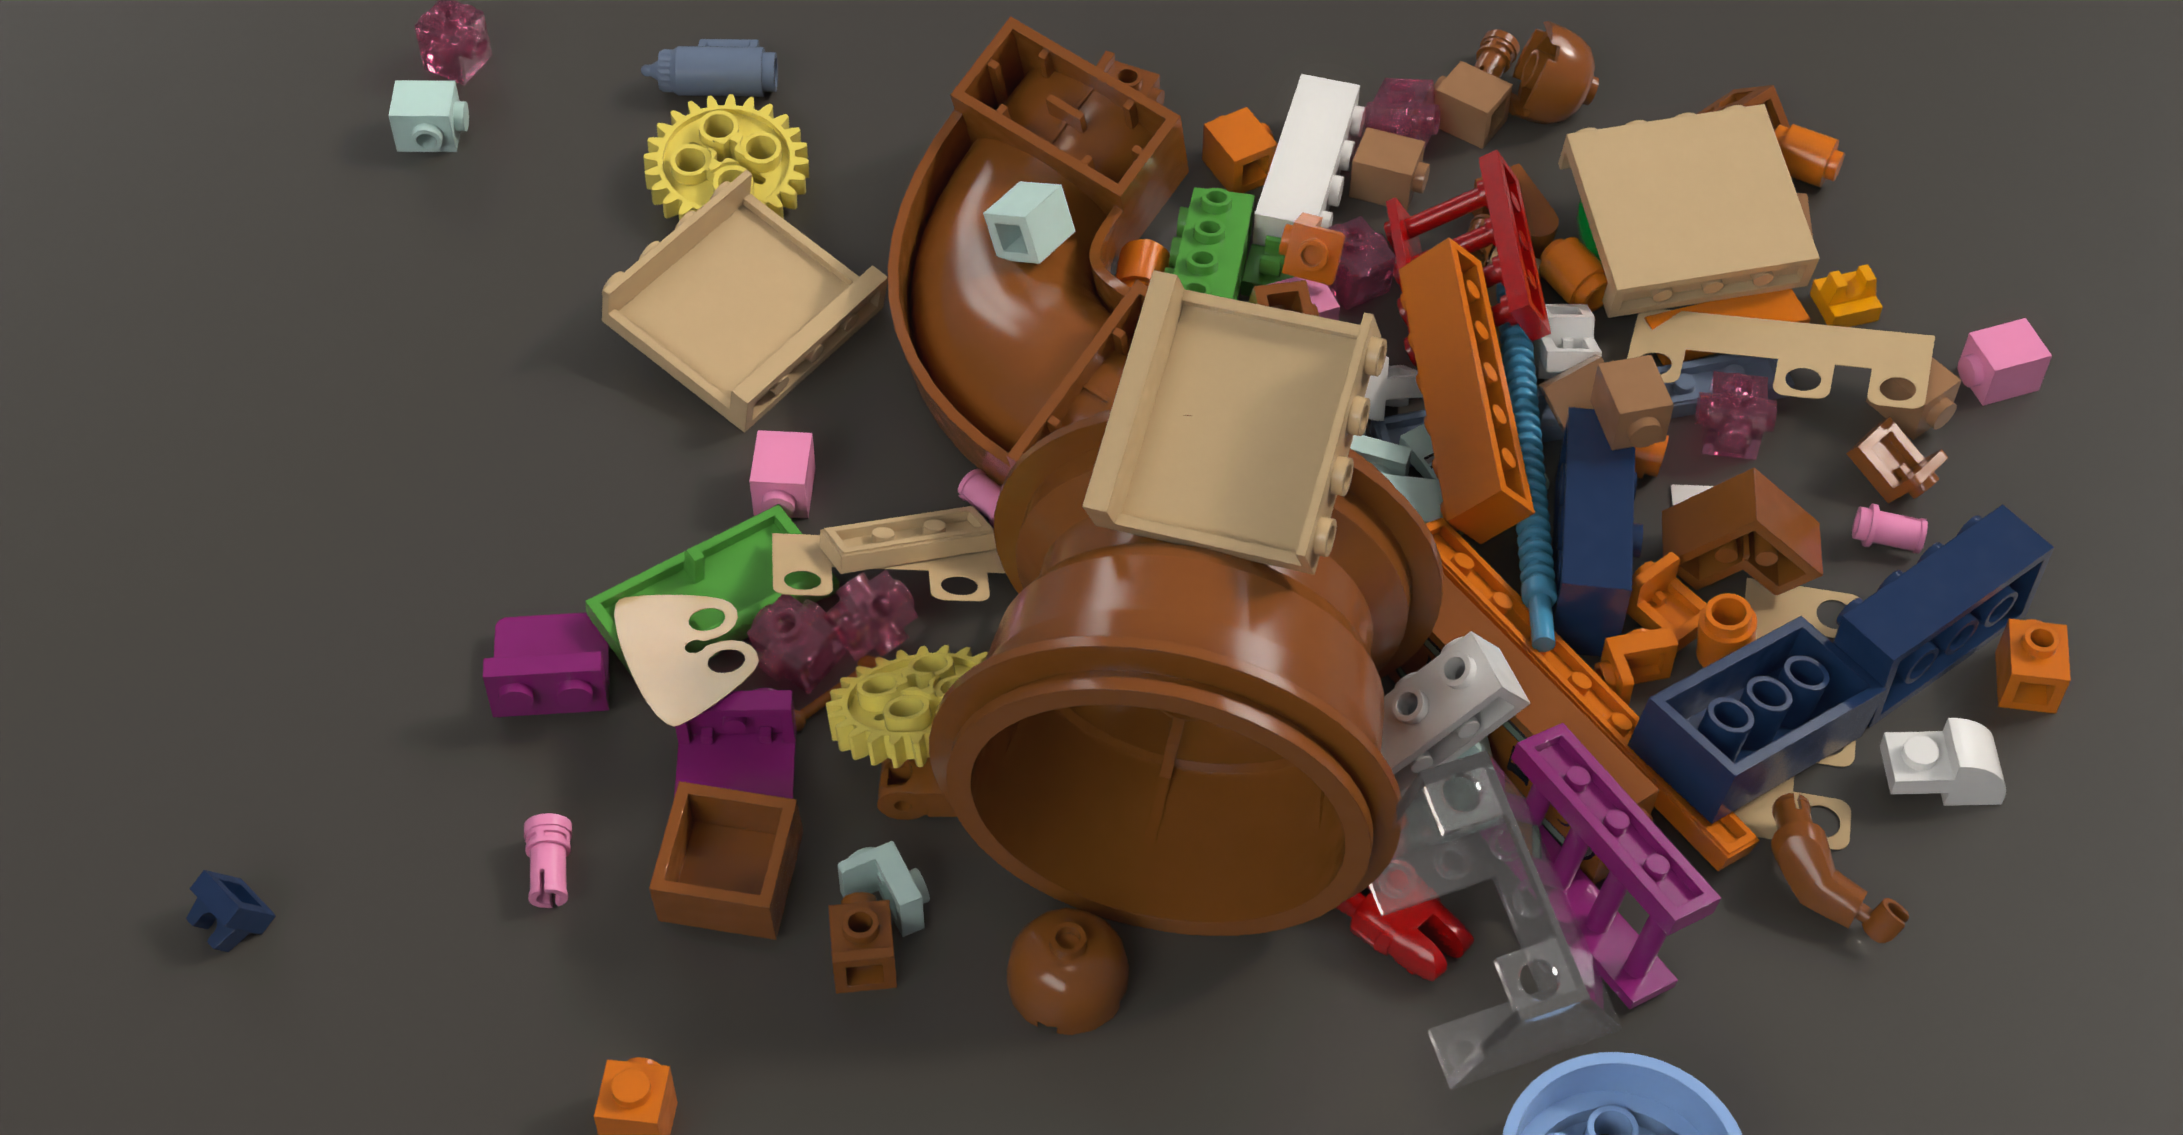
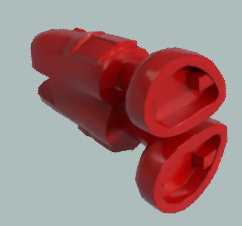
M1386 868L1374 882L1366 887L1371 893L1364 896L1359 892L1335 908L1352 918L1350 931L1373 947L1375 951L1385 956H1392L1398 964L1406 968V971L1412 975L1416 974L1432 982L1443 975L1448 969L1447 961L1441 951L1451 957L1461 958L1475 941L1465 925L1440 902L1441 899L1433 888H1429L1423 880L1408 868H1398L1393 873Z

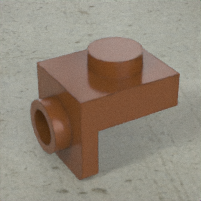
M1891 417L1878 423L1846 453L1887 503L1896 500L1906 493H1909L1915 499L1926 492L1939 480L1934 471L1949 458L1942 449L1924 458Z

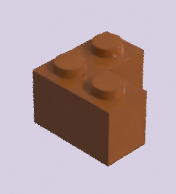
M1755 467L1662 511L1663 557L1669 552H1673L1681 559L1677 575L1695 590H1699L1744 570L1772 594L1778 596L1823 576L1820 523Z

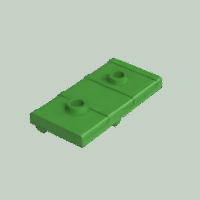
M778 504L586 600V613L632 676L616 631L614 613L615 605L619 599L643 595H694L720 598L732 603L738 615L735 626L728 633L708 641H691L685 646L687 652L696 653L703 650L705 646L727 640L742 641L765 628L768 629L778 624L781 620L813 603L838 593L839 580L832 573L833 590L825 596L783 595L774 591L772 533L802 534ZM797 571L787 574L784 582L792 588L808 590L819 586L821 579L816 574ZM702 609L690 617L689 625L699 631L712 630L724 622L725 614L718 609Z

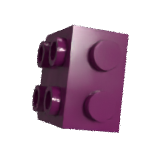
M586 612L505 617L496 623L494 658L483 659V681L493 717L609 710L610 646Z
M757 688L752 691H732L703 713L679 726H675L678 740L675 794L678 783L681 781L794 799L797 727L792 690Z

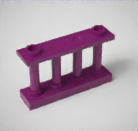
M1564 723L1517 742L1511 759L1533 783L1522 809L1482 826L1479 836L1629 1010L1674 988L1678 979L1657 956L1666 937L1713 914L1721 897ZM1550 804L1571 826L1562 847L1542 825ZM1588 847L1610 870L1600 890L1580 869ZM1627 891L1649 914L1639 935L1618 912Z

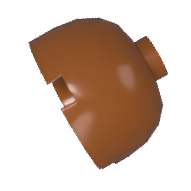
M1550 21L1543 22L1546 31L1535 29L1521 52L1512 76L1521 80L1518 96L1511 93L1509 112L1513 116L1544 125L1562 122L1573 116L1582 104L1589 105L1594 99L1599 85V78L1594 76L1595 61L1588 44L1578 34Z
M1065 907L1047 911L1023 927L1011 947L1007 966V985L1012 1004L1027 1022L1038 1027V1022L1046 1026L1057 1027V1034L1074 1035L1097 1029L1111 1020L1120 1009V1001L1128 988L1129 964L1121 937L1107 921L1086 910Z

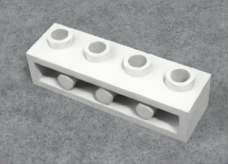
M1301 74L1255 211L1253 244L1265 246L1266 235L1282 238L1286 224L1293 225L1294 221L1303 212L1323 217L1321 227L1331 230L1333 212H1328L1330 206H1339L1344 186V177L1339 175L1341 170L1350 171L1355 151V142L1350 140L1352 136H1361L1365 121L1366 107L1358 106L1360 85Z
M1472 631L1464 637L1456 638L1446 644L1439 656L1419 671L1401 678L1396 683L1394 689L1384 696L1381 754L1391 767L1399 785L1401 798H1404L1531 704L1500 648Z

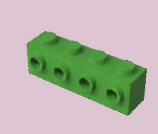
M1194 187L1190 206L1180 207L1177 237L1173 236L1169 267H1166L1164 272L1178 275L1185 290L1238 300L1252 237L1255 195L1229 192L1222 188L1205 189Z

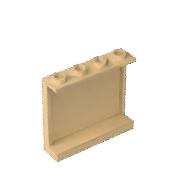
M1765 104L1747 107L1733 105L1721 111L1701 114L1687 112L1673 118L1648 122L1635 120L1622 126L1603 129L1589 127L1566 135L1558 164L1560 170L1571 168L1608 282L1602 299L1608 318L1808 286L1820 257Z
M748 170L741 173L731 183L725 181L719 185L705 205L696 212H687L679 220L673 232L661 242L653 241L650 243L635 264L625 272L618 271L613 274L602 290V322L744 433L884 307L888 277L873 265L859 277L750 194L752 173Z
M1153 270L1082 506L1093 523L1099 527L1175 544L1207 548L1246 560L1315 575L1319 557H1328L1334 544L1337 522L1336 519L1331 518L1336 497L1337 495L1345 496L1350 487L1354 462L1352 458H1348L1353 436H1362L1368 423L1370 399L1365 398L1369 379L1371 375L1378 377L1381 374L1386 358L1387 340L1381 338L1374 314L1364 312L1361 325L1185 290L1178 275Z

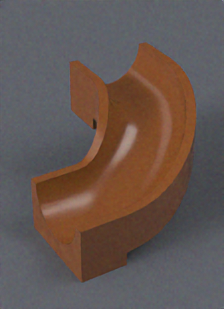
M1011 16L950 94L954 110L931 142L914 172L896 219L888 260V299L894 328L920 395L939 427L959 451L1001 487L1009 471L1019 458L1039 440L1073 422L1112 409L1148 290V286L1138 280L1130 288L1114 276L1117 270L1120 251L1126 243L1140 239L1189 172L1180 115ZM1020 181L1061 184L1075 227V232L1040 264L1009 261L996 256L983 215L988 208Z

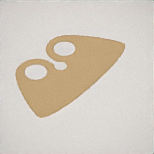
M643 595L624 597L619 599L615 605L616 631L630 672L641 694L656 716L670 726H679L718 703L741 685L755 671L759 663L756 650L743 641L727 640L705 646L703 650L696 653H690L685 650V646L691 641H708L728 633L735 626L738 619L737 610L732 603L726 600L694 595ZM702 609H718L725 614L724 622L712 630L699 631L689 625L690 617ZM723 650H737L745 656V661L740 668L727 673L712 671L708 667V661L715 653Z

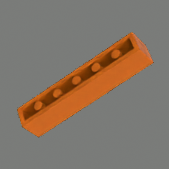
M1448 237L1399 269L1403 290L1400 300L1408 316L1411 332L1408 334V341L1415 353L1418 369L1416 383L1423 395L1426 410L1424 425L1431 436L1435 457L1432 460V467L1439 479L1443 499L1440 505L1441 513L1455 531H1461L1479 544H1483L1535 514L1482 263Z

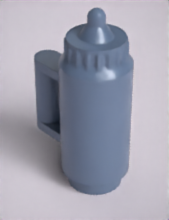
M700 39L698 46H677L675 49H663L659 51L656 62L651 65H643L641 68L642 75L653 77L658 81L660 91L674 92L678 96H728L733 94L734 96L764 97L765 92H776L778 86L777 53L765 52L764 47H759V40Z

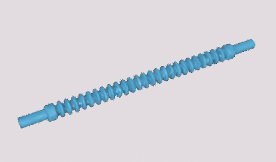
M1501 283L1496 286V299L1498 303H1500V297L1506 295L1505 287ZM1508 322L1499 326L1501 353L1503 355L1502 362L1535 514L1517 523L1516 526L1517 544L1519 547L1518 556L1520 559L1519 568L1521 571L1520 580L1522 583L1521 599L1523 604L1529 608L1532 647L1539 652H1547L1555 647L1552 606L1557 601V586L1554 581L1555 572L1553 570L1554 560L1552 558L1549 503L1546 498L1548 491L1545 486L1547 480L1544 475L1545 466L1543 463L1544 455L1542 452L1543 443L1541 441L1542 432L1540 430L1541 421L1539 419L1540 410L1538 408L1539 399L1537 397L1534 346L1519 324L1511 326Z

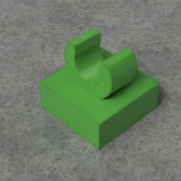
M1266 235L1265 246L1251 245L1241 281V295L1251 296L1254 286L1268 285L1294 277L1282 273L1285 256L1279 254L1281 238Z

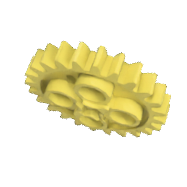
M733 94L728 95L725 105H718L711 95L707 98V107L702 109L693 101H689L688 115L685 116L675 110L671 111L672 126L658 123V137H649L647 140L649 153L644 154L643 157L646 187L651 190L653 204H663V213L666 219L679 215L680 220L687 212H696L710 200L719 185L725 181L731 183L745 170L752 173L750 194L783 219V207L795 210L797 208V195L806 193V178H809V159L807 143L801 142L800 128H789V116L787 114L774 118L773 105L770 103L759 111L755 110L753 97H749L743 106L736 105Z
M949 645L942 646L935 653H929L926 646H921L916 655L909 656L903 650H898L894 660L889 661L882 657H876V667H856L857 677H842L840 679L842 688L832 689L830 691L832 701L826 702L832 741H838L841 752L851 750L854 760L869 755L871 765L873 766L889 758L892 759L893 768H899L907 759H915L916 765L923 767L927 758L930 757L929 736L936 710L943 696L957 679L972 667L985 661L988 652L972 657L971 647H965L954 654L950 653Z

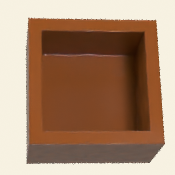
M679 781L649 887L658 921L776 940L803 836L797 799Z

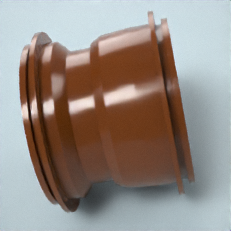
M1111 409L1057 429L1035 443L1019 458L1009 471L1000 490L994 513L996 550L1002 567L1018 595L1010 603L1003 615L985 661L972 667L957 679L945 693L936 710L929 736V756L940 790L954 809L956 816L967 833L981 849L1003 868L1033 888L1054 899L1106 919L1177 934L1238 936L1282 930L1324 915L1374 882L1390 864L1398 847L1403 824V802L1399 785L1391 767L1381 754L1384 692L1380 678L1402 666L1421 648L1430 636L1438 619L1443 597L1444 573L1440 554L1431 532L1419 513L1394 487L1390 480L1373 464L1351 448L1348 458L1353 459L1354 467L1350 487L1345 496L1337 495L1331 518L1336 519L1337 522L1334 544L1328 557H1319L1315 575L1254 562L1207 548L1175 544L1099 527L1093 523L1082 506Z

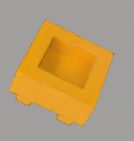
M1868 264L1858 266L1857 270L1841 274L1838 270L1829 272L1825 278L1813 280L1810 296L1827 325L1852 327L1879 321L1883 308L1876 296L1877 278Z

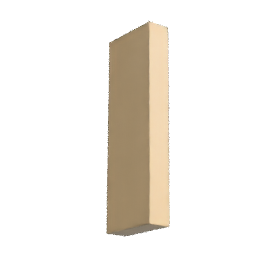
M974 506L824 528L820 530L819 547L839 573L844 574L995 550L996 544L994 528Z

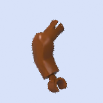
M1788 793L1776 799L1772 805V815L1776 822L1777 831L1771 840V851L1799 902L1848 929L1854 918L1862 922V927L1867 935L1878 943L1892 941L1904 929L1905 923L1909 919L1907 910L1890 898L1883 899L1874 910L1864 904L1863 901L1868 891L1835 869L1827 836L1818 824L1813 823L1811 806L1808 799L1799 794L1797 799L1799 809L1796 808L1794 793Z

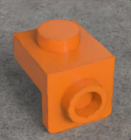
M1303 212L1294 221L1293 225L1286 224L1279 246V254L1285 256L1282 273L1325 285L1333 284L1344 246L1345 235L1342 232L1322 228L1323 217Z
M1669 552L1657 562L1648 561L1635 571L1632 576V592L1627 614L1645 629L1653 630L1672 626L1679 643L1678 652L1697 638L1699 614L1707 603L1676 578L1681 559L1673 552Z
M1672 626L1653 630L1641 628L1630 631L1625 635L1605 638L1601 660L1595 663L1594 671L1628 706L1634 684L1670 678L1679 646Z

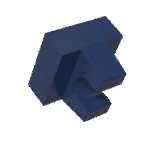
M203 870L189 888L197 896V899L186 920L194 927L209 929L217 919V927L207 940L208 944L215 950L230 952L249 933L262 935L276 917L270 908L241 878Z

